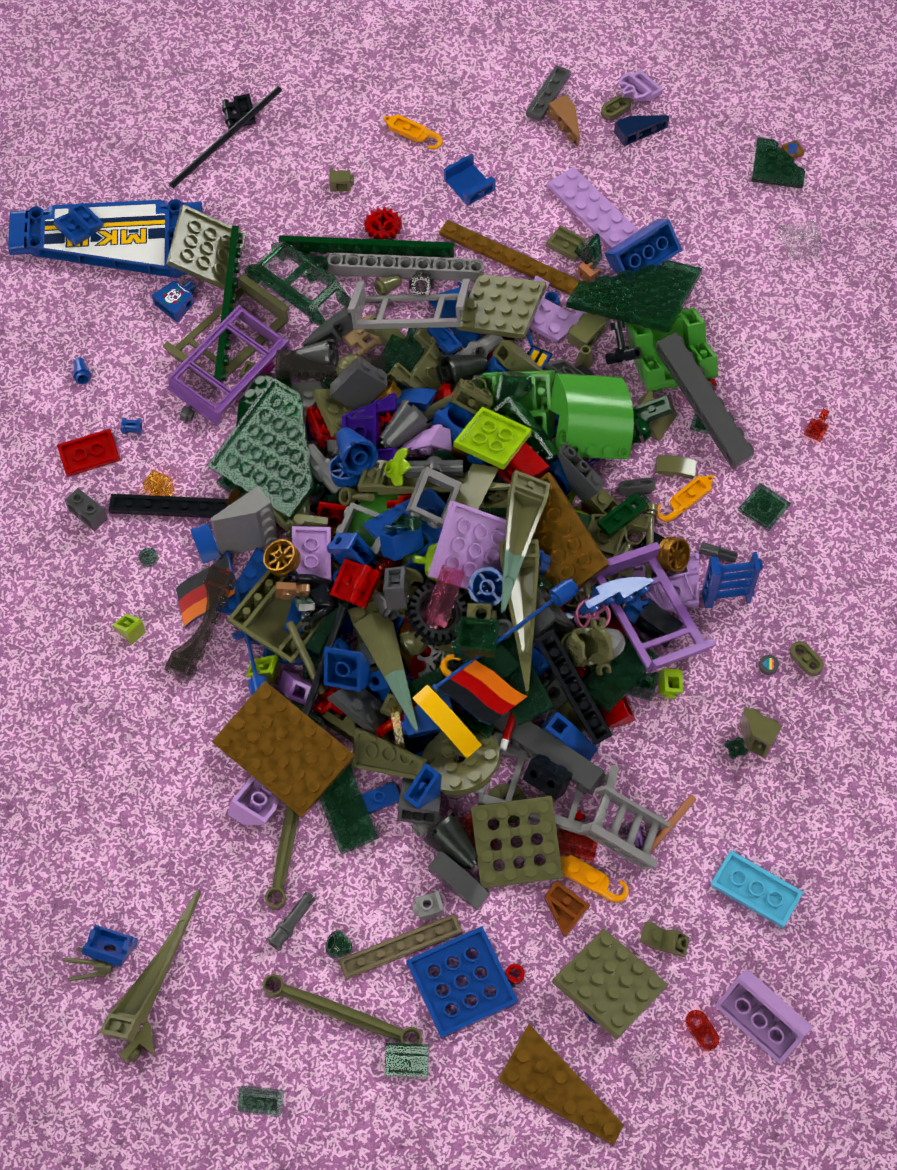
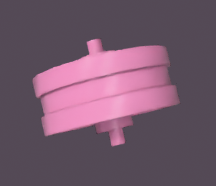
M591 598L583 600L577 606L574 613V621L578 628L587 627L590 619L599 621L600 617L598 615L604 611L606 613V626L609 624L611 612L605 604L592 615L588 613L584 616L578 615L579 608ZM579 618H586L587 621L584 624V626L581 624Z

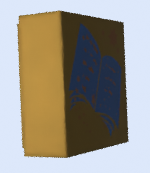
M798 140L782 144L781 146L788 160L804 156L805 152Z

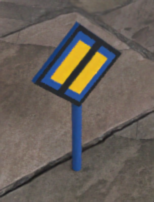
M528 331L526 336L531 346L528 355L542 370H545L544 366L546 363H549L553 354L534 346Z

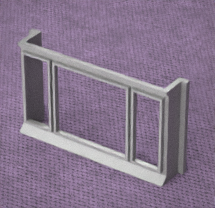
M470 279L462 280L459 294L366 296L365 282L357 281L347 309L348 313L352 314L353 329L461 327V319L466 299L468 298ZM439 300L434 318L383 319L389 301ZM445 300H457V318H440ZM366 302H382L376 320H360Z
M495 732L494 738L499 746L503 734ZM507 746L506 751L500 750L502 754L519 758L506 799L503 800L486 795L489 782L481 789L475 791V793L479 794L478 805L512 801L524 761L531 760L526 755V751ZM611 766L610 773L605 774V778L602 780V782L606 783L605 785L614 787L619 767ZM576 790L569 817L555 815L556 828L583 835L580 833V829L583 824L587 823L574 820L582 795L579 790ZM533 813L529 816L528 820L540 822V816ZM606 814L604 816L602 826L604 825Z

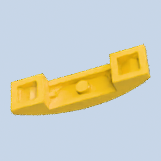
M428 685L412 698L453 742L466 759L482 746L465 724Z

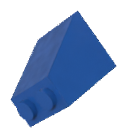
M440 690L435 691L452 710L449 696ZM419 705L413 708L418 733L414 731L406 715H403L404 721H401L402 731L404 735H408L409 739L442 732Z

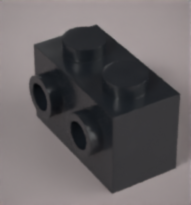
M651 601L639 615L634 626L652 639H656L680 630L683 623ZM671 641L665 642L661 645L666 648L671 643Z
M538 754L530 760L522 780L557 800L566 793L573 774L564 766L552 762L549 757Z

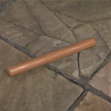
M689 795L667 821L670 823V827L663 828L656 834L650 854L696 801L693 795Z

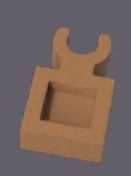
M276 582L275 598L289 600L291 598L295 599V596L309 597V584L296 585V583Z

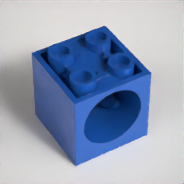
M448 402L442 411L439 409L432 418L434 420L429 423H431V426L440 424L450 429L453 448L455 439L475 414L454 403ZM451 452L440 455L446 460H449Z

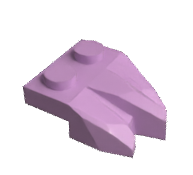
M641 70L634 74L626 73L620 77L618 82L623 88L622 98H633L635 101H651L663 92V89Z

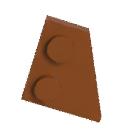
M556 881L544 896L565 938L590 908V904L559 881Z

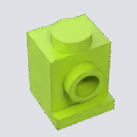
M664 668L656 673L659 695H664L665 699L670 700L676 699V696L683 693V674L681 669Z

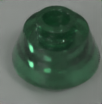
M341 930L332 932L326 942V953L330 958L345 957L352 950L350 938Z

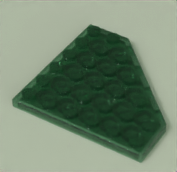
M667 260L663 261L662 265H646L634 272L630 269L618 272L617 276L613 277L608 275L597 277L593 282L581 281L578 282L568 298L566 307L670 333L702 274V268Z
M272 377L207 464V467L247 493L258 486L272 502L273 509L290 520L294 518L314 491L303 397L299 392Z

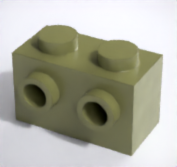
M592 309L586 314L583 313L578 323L569 328L567 332L568 343L579 350L583 345L591 347L607 330L608 320Z
M460 379L451 394V402L476 415L481 407L490 409L493 404V396L488 390L476 387L472 381Z

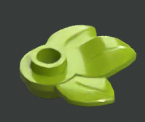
M406 448L399 449L393 459L389 460L385 465V474L388 478H391L395 486L403 485L402 475L411 468V465L405 460L408 453Z

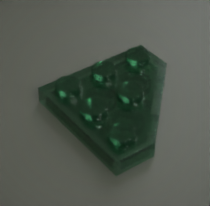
M758 137L751 182L803 189L805 170L794 163V159L779 147V143L775 139Z

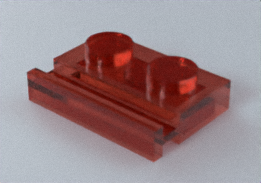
M559 828L557 837L560 854L566 856L571 854L578 859L594 862L597 842L587 836Z

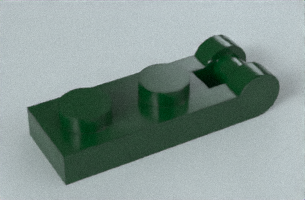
M634 493L597 522V526L611 538L640 514L645 513L650 506L643 502L637 493Z

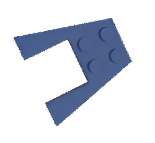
M430 487L421 493L416 507L441 517L446 503ZM410 499L362 525L377 539L379 534L383 533L403 514L409 522L421 525L423 537L428 541L416 554L419 556H426L428 547L439 541L443 528H432L427 525L426 521L412 519L409 516L410 514L405 512ZM412 558L405 567L415 569L422 574L425 564L413 563Z

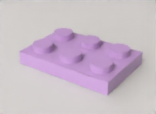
M292 526V544L301 554L300 564L295 570L298 574H314L331 582V553L327 551V545L331 542V527Z

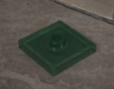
M759 483L739 507L738 511L767 531H770L790 507L791 503Z

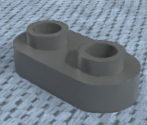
M652 478L624 480L618 484L619 493L625 497H630L634 493L650 494L656 489V482Z

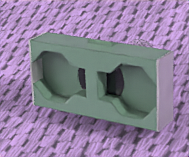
M311 597L295 598V606L299 612L303 613L301 614L302 622L305 616H309L305 612L315 610V603ZM309 622L302 623L304 626L309 624Z

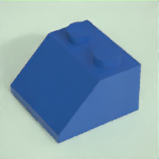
M331 647L324 648L325 686L361 692L370 684V664L363 653Z

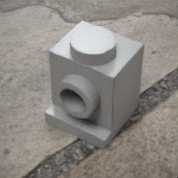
M439 890L415 897L412 909L414 916H419L420 921L444 915ZM431 903V906L426 908L423 904Z

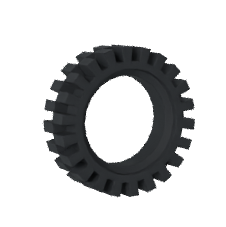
M432 582L427 586L423 585L420 589L418 588L408 600L407 610L405 611V616H408L405 620L406 624H411L409 627L410 632L415 630L414 636L417 638L420 635L422 637L421 642L425 643L426 640H429L428 645L436 643V646H441L443 643L447 645L453 642L467 625V608H464L466 601H460L463 596L460 593L456 596L454 594L456 589L452 588L450 591L448 590L449 585L445 584L441 587L439 582L435 585ZM434 598L446 603L453 614L451 627L437 630L428 626L421 616L420 608L422 602Z

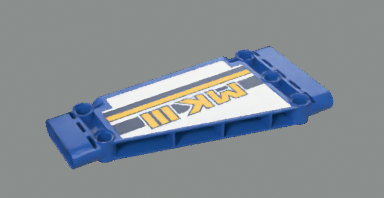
M172 199L168 203L162 200L84 203L104 223V226L91 237L77 245H73L53 225L55 218L68 214V209L77 204L51 205L44 210L39 206H34L29 210L10 211L8 236L10 255L31 254L36 257L179 278L182 275L189 274L166 264L180 207L184 204L202 213L203 208L201 201L181 202L178 199Z

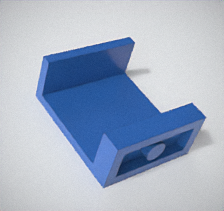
M473 154L461 158L444 169V180L467 206L495 191L496 180L492 176L487 179L474 165Z

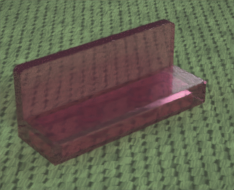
M442 564L423 619L427 625L433 627L434 625L447 626L465 575L464 571Z

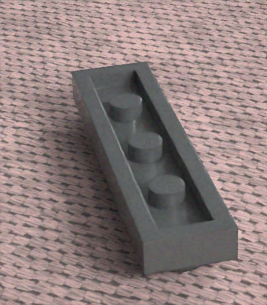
M557 65L554 67L526 110V116L540 122L548 111L549 103L556 99L571 75L570 70Z

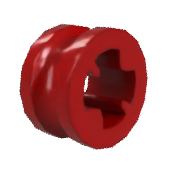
M519 964L508 966L506 976L509 983L519 984L523 981L525 974L523 967ZM512 969L516 972H521L518 979L509 976L512 973Z

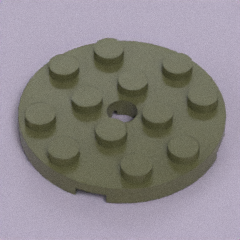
M466 726L482 744L467 759L443 731L428 743L423 751L422 758L426 759V763L442 775L440 791L444 792L445 795L460 796L475 792L487 785L495 771L499 770L501 751L496 739L488 731L476 726ZM459 756H461V758H465L463 762H456L459 759Z

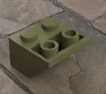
M745 707L739 723L747 749L766 759L777 740L782 725L777 720L767 718L761 715L758 710Z

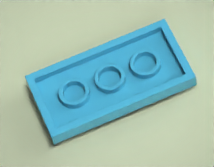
M732 850L728 853L710 884L712 888L781 928H784L804 893Z

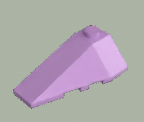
M433 425L430 429L422 431L398 447L397 451L401 448L408 449L406 461H416L452 452L451 431L443 427V425Z
M252 776L232 799L227 815L243 825H265L275 813L279 798Z

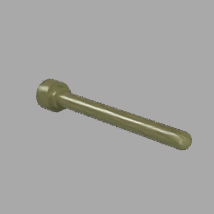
M652 502L647 503L650 507L643 513L644 515H652L646 533V546L654 543V518L658 514V505ZM645 563V577L653 578V571L649 564Z

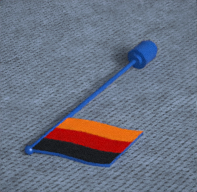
M226 551L224 556L213 565L186 579L176 588L184 628L197 618L218 608L234 595L236 596L237 605L241 603L230 551ZM244 633L254 674L248 681L250 696H252L264 681L267 683L268 681L266 677L257 674L250 639Z
M570 578L560 582L549 591L550 595L547 603L437 685L433 684L432 689L434 691L440 690L455 699L475 718L491 725L528 696L513 689L494 671L476 660L549 605L553 604L561 607L575 597L579 591L576 583Z

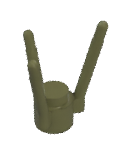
M77 947V951L82 952L83 948ZM62 959L63 962L94 965V970L98 971L69 977L68 981L106 977V974H111L112 971L111 964L98 959Z

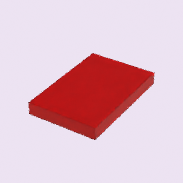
M110 429L57 445L67 477L121 461Z

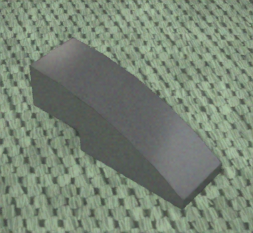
M346 307L319 326L302 343L303 346L312 345L327 339H334L336 344L342 341V336L354 330L352 314L348 313V308Z
M442 851L428 866V871L442 881L448 889L476 910L479 909L490 895L469 873Z

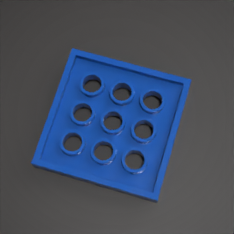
M483 926L406 960L407 966L441 1039L518 1004V999ZM471 949L476 950L478 957L476 959H469L466 956L467 951ZM451 958H456L459 961V965L456 968H450L447 965V961ZM431 967H437L440 970V974L432 977L428 974V970ZM483 968L487 971V975L484 978H478L475 975V971ZM459 977H465L468 980V984L465 987H459L456 984V980ZM439 986H446L449 992L445 996H440L437 993V988ZM487 987H492L496 990V995L494 997H487L484 994V990ZM474 996L477 999V1003L474 1006L466 1005V997ZM448 1005H455L458 1011L455 1015L446 1013L445 1009Z

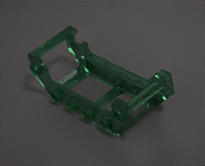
M285 241L272 243L269 254L257 264H250L244 269L245 275L257 284L260 281L306 314L309 317L310 323L314 322L318 326L326 322L318 308L335 292L337 301L345 308H348L351 300L333 274L324 271L319 264L313 263L307 255H302L293 245H289ZM275 256L282 262L288 257L297 263L299 267L286 279L282 280L265 268L264 265ZM305 271H308L327 285L313 300H309L291 287V284Z

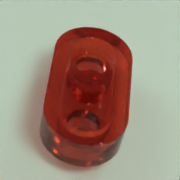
M381 556L375 565V570L381 572L382 576H385V568L401 567L403 557L401 560L393 561L390 558Z
M690 1011L685 1019L687 1029L702 1050L707 1052L713 1051L719 1044L718 1033L702 1011ZM698 1019L700 1024L695 1026L692 1020ZM709 1037L712 1043L706 1044L704 1038Z

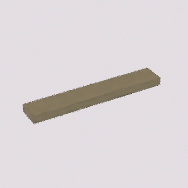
M454 913L341 958L338 961L345 979L348 980L463 934Z

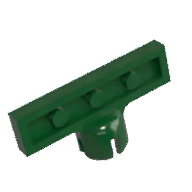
M667 395L633 407V443L640 444V436L642 435L646 442L651 436L649 423L673 413Z

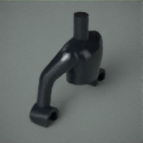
M291 570L288 572L287 577L294 576L295 579H291L289 582L307 581L318 585L310 590L309 596L315 603V610H321L311 617L305 616L302 619V623H310V625L304 626V630L309 631L315 621L333 613L337 609L336 597L330 595L332 586L327 580L314 574H298L297 571Z

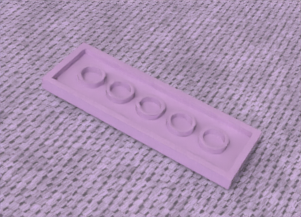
M574 166L547 183V187L609 249L639 231Z

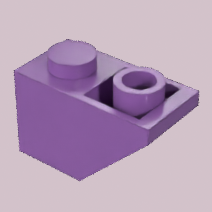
M283 670L277 688L287 698L305 705L313 681Z

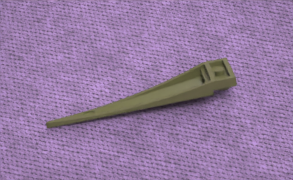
M377 460L372 469L363 470L358 484L359 492H377L378 495L412 494L419 478H406L405 474H403V485L395 486L391 478H388L385 474V465L388 461ZM450 477L461 483H463L465 479L459 477ZM426 481L423 488L424 491L431 487L435 493L450 492L429 481ZM492 482L488 491L509 490L510 484Z
M532 539L508 601L513 627L536 611L540 566L538 539ZM505 541L499 542L500 564L502 572L504 565ZM535 617L514 631L527 693L529 692Z
M198 890L193 895L158 953L132 987L109 1012L99 1033L106 1037L133 1042L140 1025H144L200 898L201 894Z

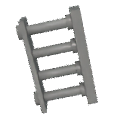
M610 785L595 788L594 792L603 798L594 822L583 824L580 833L642 869L655 868L658 860L651 857L650 851L658 829L668 828L670 823L665 821L663 816L650 812L618 793L616 788ZM611 801L619 807L611 830L607 831L603 829L602 822ZM627 811L635 817L628 837L624 841L619 838L618 832ZM643 820L651 826L643 849L639 850L635 847L634 842Z

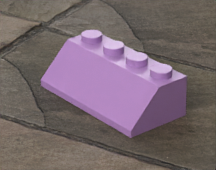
M748 969L737 977L715 1005L717 1009L780 1065L813 1028L811 1024Z

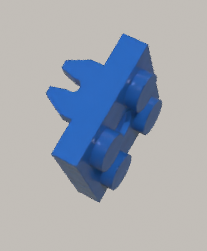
M95 924L94 928L90 930L88 941L83 946L82 954L92 959H98L121 967L135 949L138 938ZM112 946L116 950L113 952H109L104 950V948Z

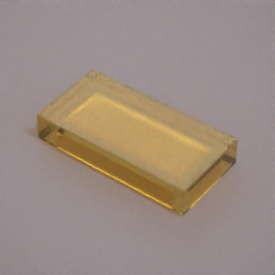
M392 706L390 711L396 745L405 749L398 706Z

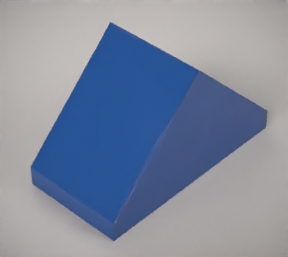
M425 763L404 795V798L416 808H422L440 796L442 775Z

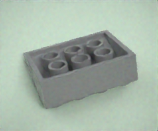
M258 486L210 518L221 556H224L226 551L235 554L255 550L256 548L261 549L267 545L269 546L278 538L272 502Z

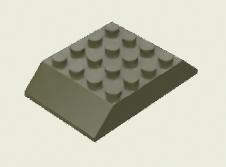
M331 561V582H329L332 587L333 574L341 569V566ZM268 569L229 616L227 622L293 664L301 656L290 632L284 631L293 598L289 600L275 598L276 582H289L292 576L279 577ZM298 581L296 585L309 584L310 590L318 586L307 581ZM336 598L337 609L333 613L315 621L309 631H305L304 626L310 625V623H302V619L299 621L296 628L298 633L302 628L300 637L306 650L317 639L335 616L339 606H342L345 601ZM321 609L311 610V612H307L303 616V618L305 616L311 617L313 614H315Z

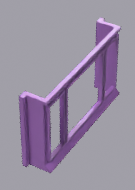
M238 305L168 377L169 386L167 390L218 426L222 422V413L282 350L288 353L292 349L290 340L280 336L244 310L241 305ZM239 318L274 343V345L269 350L265 349L233 326L232 323ZM226 329L264 355L231 390L194 363ZM188 368H191L226 395L215 406L178 378Z
M657 542L607 559L610 566L595 576L597 583L601 585L607 582L605 579L607 576L648 563L655 575L652 578L654 582L650 586L660 583L682 621L684 629L641 643L620 605L617 606L615 601L610 604L648 673L702 652H709L710 648L717 645L713 638L705 641L656 558L661 549ZM687 634L690 635L695 644L651 660L646 652V649Z

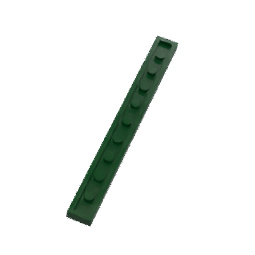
M232 226L220 324L234 310L233 304H236L237 300L236 293L234 292L235 289H238V278H236V275L240 273L238 258L241 259L242 257L240 244H243V233H240L239 226ZM228 329L218 339L214 378L224 384V381L227 382L228 372L225 370L226 366H229V355L227 353L228 350H231V339H229V336L233 334Z
M279 235L280 251L287 253L301 251L302 253L318 252L320 254L352 253L454 258V242Z

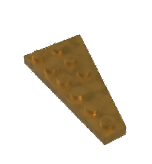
M528 1024L498 1082L614 1146L624 1124L536 1030Z

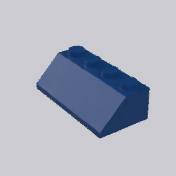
M657 219L604 254L610 267L629 285L681 252L682 248L670 220Z

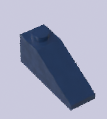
M628 116L615 122L614 133L623 146H626L668 128L669 116Z

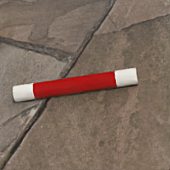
M523 700L511 709L499 745L500 750L506 751Z

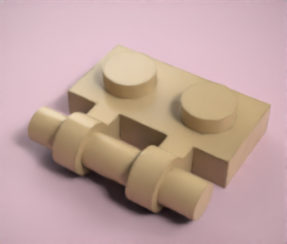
M367 315L362 320H369L371 317ZM354 329L342 336L343 341L351 349L356 346L359 347L355 353L360 356L363 354L367 355L376 345L380 346L382 344L380 337L365 332L364 329ZM371 337L372 340L366 344L364 341Z

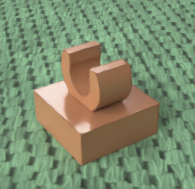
M583 262L578 266V276L585 283L592 285L595 282V277L599 275V268L593 271L592 262L587 265Z

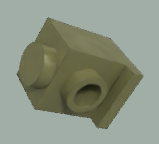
M330 168V192L351 191V185H354V175H350V170L333 171V168Z

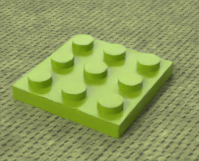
M481 407L455 439L453 447L504 470L530 437L532 429Z

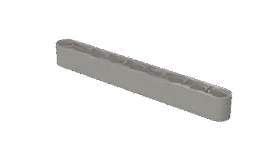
M332 253L327 258L329 272L332 275L389 277L399 275L400 278L453 281L470 279V281H476L478 274H484V263L479 259Z

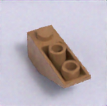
M563 95L549 103L548 117L557 123L561 132L564 131L571 143L573 142L576 146H579L580 133L575 105L566 95Z

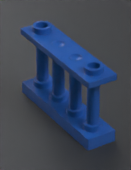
M757 552L752 553L750 562L729 565L719 564L718 557H710L701 591L705 609L713 608L714 601L720 598L745 595L746 603L751 602L752 596L755 595L754 589L760 570H763L762 560L758 559Z

